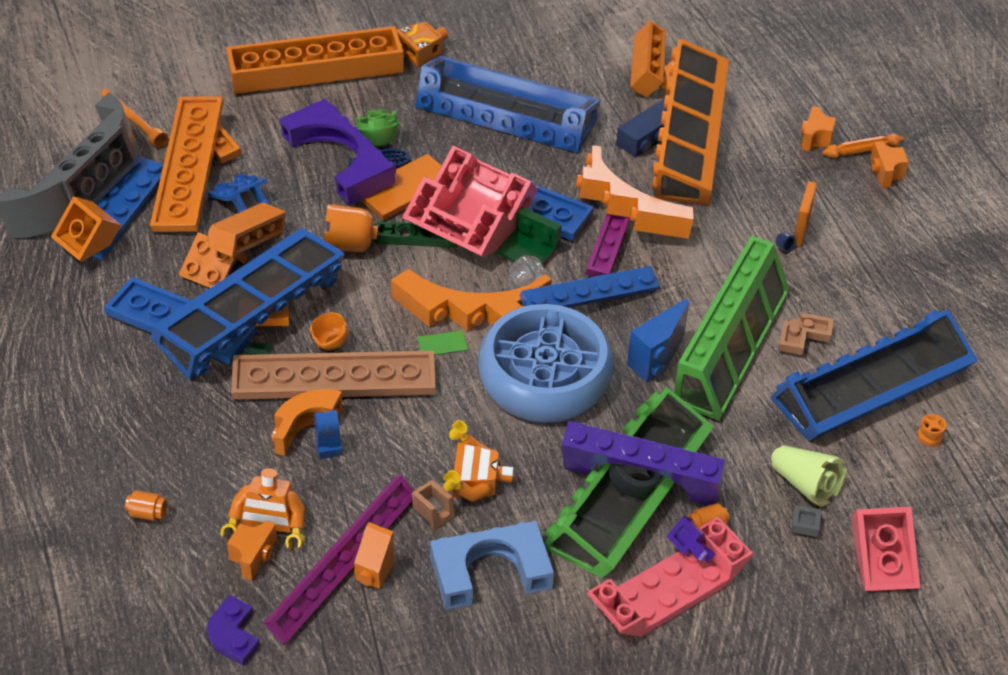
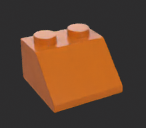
M73 196L51 237L75 258L83 262L110 246L121 224L94 202Z

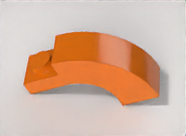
M331 389L311 390L298 394L286 401L274 415L275 429L272 434V442L275 445V453L285 456L297 433L307 426L314 425L315 413L336 410L339 416L343 408L342 391Z

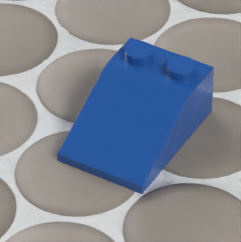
M688 299L682 300L631 331L627 366L644 381L649 382L655 377H660L666 371L685 335L689 308Z

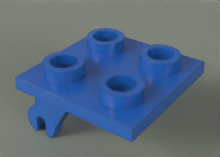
M246 173L234 177L233 182L216 185L214 187L215 190L208 193L210 198L225 201L231 200L239 213L246 210L240 193L248 189L251 190L259 204L262 202L269 204L260 187L268 183L267 179L257 177L256 175L250 176Z

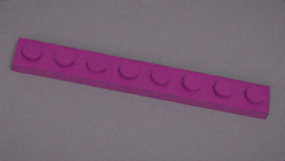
M402 475L395 476L263 622L280 644L287 643L354 567L367 524L370 522L387 529L412 501V492L414 490Z

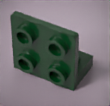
M521 207L517 211L516 229L497 248L496 253L535 272L560 246L562 225Z

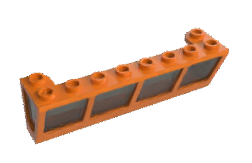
M678 39L677 48L673 47L671 60L675 61V63H670L669 76H672V79H668L666 92H670V95H665L664 108H667V111L662 112L661 124L665 125V127L660 128L659 141H662V145L657 144L656 158H659V162H654L653 175H657V177H653L652 190H656V198L660 200L710 206L729 59L686 40Z

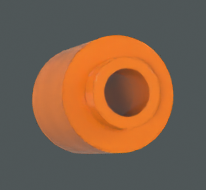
M135 490L132 495L127 496L125 510L129 512L130 517L156 521L157 519H164L168 501L167 498H163L160 494Z
M719 503L695 509L693 513L687 516L698 528L717 517L726 525L730 521L727 509Z

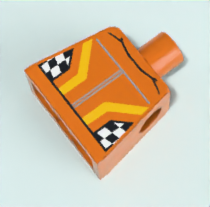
M427 22L396 30L403 54L417 68L442 53V41L448 38V33L444 27L435 30Z

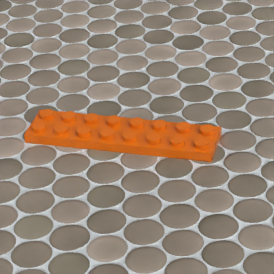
M223 96L179 97L150 222L152 232L198 231L224 106Z

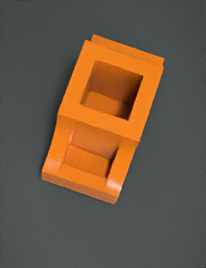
M812 106L808 121L804 120L801 133L804 136L801 150L810 151L814 147L827 148L831 143L836 118L826 116L822 113L820 107Z
M874 141L870 157L872 161L871 166L872 170L876 172L881 188L890 187L893 180L905 179L909 161L903 147L893 148L884 144L883 141Z
M267 520L255 527L240 523L227 543L229 560L241 565L243 578L252 581L263 562H267L271 557L273 546L277 541L276 524Z

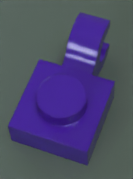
M683 516L667 535V538L683 555L689 556L693 553L701 562L705 560L707 563H710L716 555L708 546L701 542L706 535L689 517Z

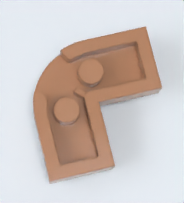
M800 314V318L785 321L782 327L778 351L802 355L806 338L830 343L834 319L811 314Z

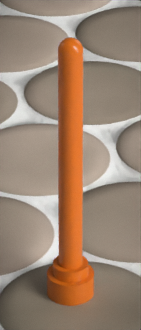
M103 89L101 91V95L103 97L107 93H111L108 89ZM119 100L127 118L148 135L149 142L155 148H162L167 144L168 135L162 129L151 127Z

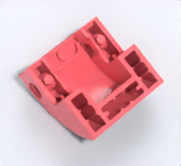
M452 146L435 180L423 177L402 218L477 255L485 257L495 252L516 229L517 211L521 207L529 208L539 188L523 177L512 172L508 174L476 159L472 154Z

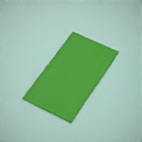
M463 330L417 337L420 350L434 351V355L468 350Z

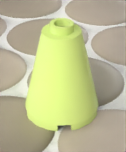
M786 445L775 449L771 456L772 467L812 503L818 506L828 505L831 501L827 499L832 494L837 496L844 484L847 469L842 465V463H845V460L838 456Z

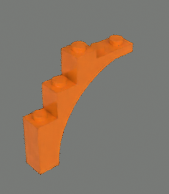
M592 145L591 154H586L585 167L583 166L582 174H577L575 188H579V198L602 201V204L606 205V214L630 217V221H633L634 230L689 239L694 220L693 207L657 199L626 184L605 165L601 158V147Z
M407 269L391 279V297L429 328L443 321L448 316L468 332L475 326L482 324L484 320L493 325L507 313L523 307L520 298L521 291L549 286L552 279L544 274L529 285L517 289L494 293H473L439 286Z

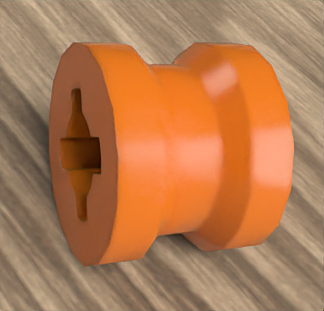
M936 414L925 415L921 420L917 433L919 441L924 445L932 447L941 444L947 428L945 419Z

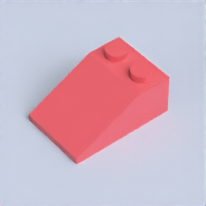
M911 507L857 509L851 515L854 544L864 590L920 589Z

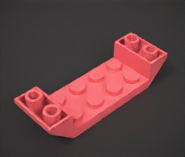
M717 517L699 527L706 535L701 542L716 554L710 563H707L705 560L701 562L693 553L688 556L678 551L618 587L609 579L589 590L588 596L621 634L642 637L728 586L753 557V552Z

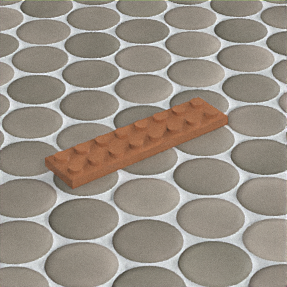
M434 351L233 355L231 396L232 399L292 398L298 394L318 389L342 391V397L435 395Z

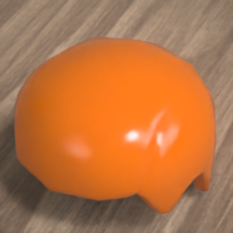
M330 312L322 314L310 326L312 338L320 349L331 351L340 348L347 342L349 328L343 316L339 313Z

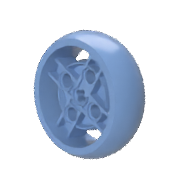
M536 304L515 309L501 317L491 326L479 350L478 369L482 384L488 395L506 412L527 421L556 423L576 418L598 403L606 392L612 378L613 357L606 336L590 318L564 306Z

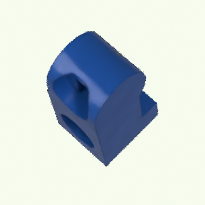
M336 410L315 413V443L319 459L343 455Z

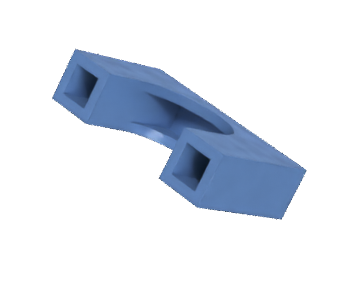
M536 521L521 522L512 526L495 527L486 531L469 532L460 536L443 537L430 541V559L445 610L472 605L473 588L467 568L476 559L488 555L504 557L516 566L526 594L553 589L554 572Z

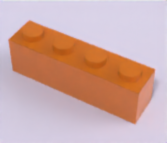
M651 20L634 35L630 87L636 93L642 94L646 98L663 83L666 30Z
M262 202L212 224L208 232V247L233 257L283 233L286 211Z

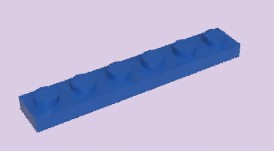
M652 266L523 290L520 293L523 307L536 304H552L572 308L656 291L659 288V284Z

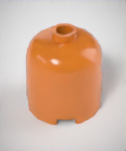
M328 204L326 222H330L329 232H324V241L342 252L362 253L370 247L371 240H376L378 226L373 225L371 213L362 208Z

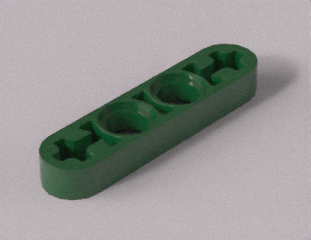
M382 221L374 224L378 226L376 240L373 241L378 244L444 248L459 246L413 223ZM409 232L411 235L401 236L400 233ZM426 233H431L434 236L424 237L423 235Z

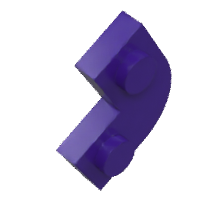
M229 595L211 616L207 626L208 637L215 651L244 666L260 646L258 638L241 630V627L253 614V607Z

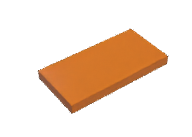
M426 154L398 168L395 173L396 184L360 201L384 221L407 209L423 177L425 176L434 181L442 166L429 154Z

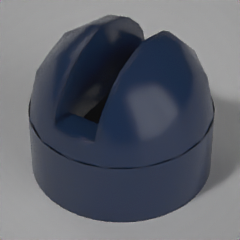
M782 232L776 237L775 244L780 250L788 253L794 248L796 238L790 233Z

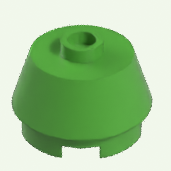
M385 109L372 110L367 112L368 116L366 117L357 116L356 127L365 138L371 141L373 146H386L388 143L396 140L400 122L396 111L386 114Z

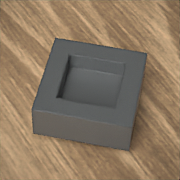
M795 505L791 532L818 537L821 509Z

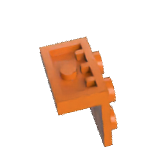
M198 232L179 272V276L211 288L228 277L236 261L245 264L248 255L241 252L231 257L208 247L209 237Z

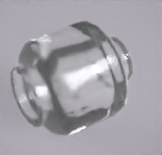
M521 256L510 264L508 280L515 288L527 286L543 275L544 267L535 256Z

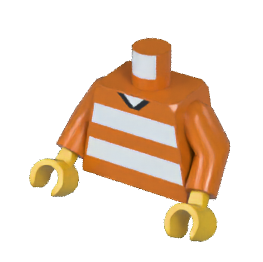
M457 420L453 423V429L449 432V437L452 440L461 439V441L457 444L454 470H449L443 476V479L446 481L444 489L448 492L452 491L453 498H466L474 502L484 497L494 496L497 482L512 483L513 467L498 466L499 452L483 445L470 433L466 434L468 428L463 421Z
M264 469L261 471V477H253L251 483L244 485L234 496L228 514L230 520L229 523L222 527L221 536L225 535L227 527L233 528L235 532L238 527V520H241V524L250 527L259 526L267 520L276 524V531L291 533L292 530V534L286 538L287 548H292V540L295 537L298 539L299 549L305 544V537L300 533L301 529L304 528L305 506L296 492H293L292 484L289 481L277 479V471L274 469Z

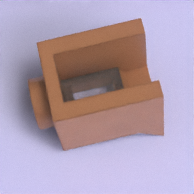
M431 480L412 492L413 509L429 522L434 531L455 518L453 497L435 481Z

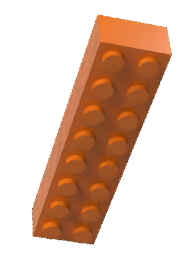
M395 26L226 47L228 69L234 94L404 72L403 49Z

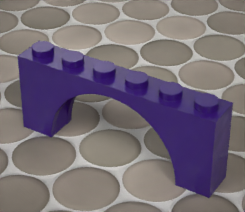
M326 99L279 119L282 137L292 147L315 141H330L348 146L356 152L357 156L353 163L346 170L335 176L337 194L348 205L396 184V168L393 162L388 161L379 149L377 150L371 141L365 138L357 127H353L347 117L342 116L336 106L331 105Z
M568 422L562 442L563 465L565 469L589 475L593 467L601 464L636 466L659 473L675 481L688 492L691 501L707 505L718 503L723 484L725 459L585 424Z

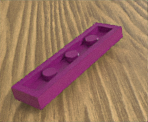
M606 215L586 267L585 275L595 277L611 273L630 222V217Z

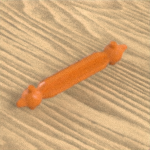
M889 134L888 137L878 136L850 141L839 146L832 144L828 145L827 149L822 151V154L835 158L839 154L845 156L872 151L874 141H883L887 146L896 147L904 140V137L897 134Z

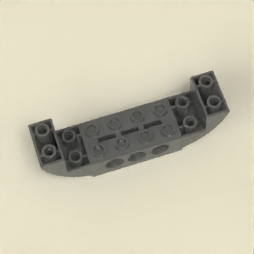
M107 93L95 105L101 123L30 191L8 187L0 194V217L10 238H26L55 230L73 196L97 204L137 164L138 145L123 106L116 96Z

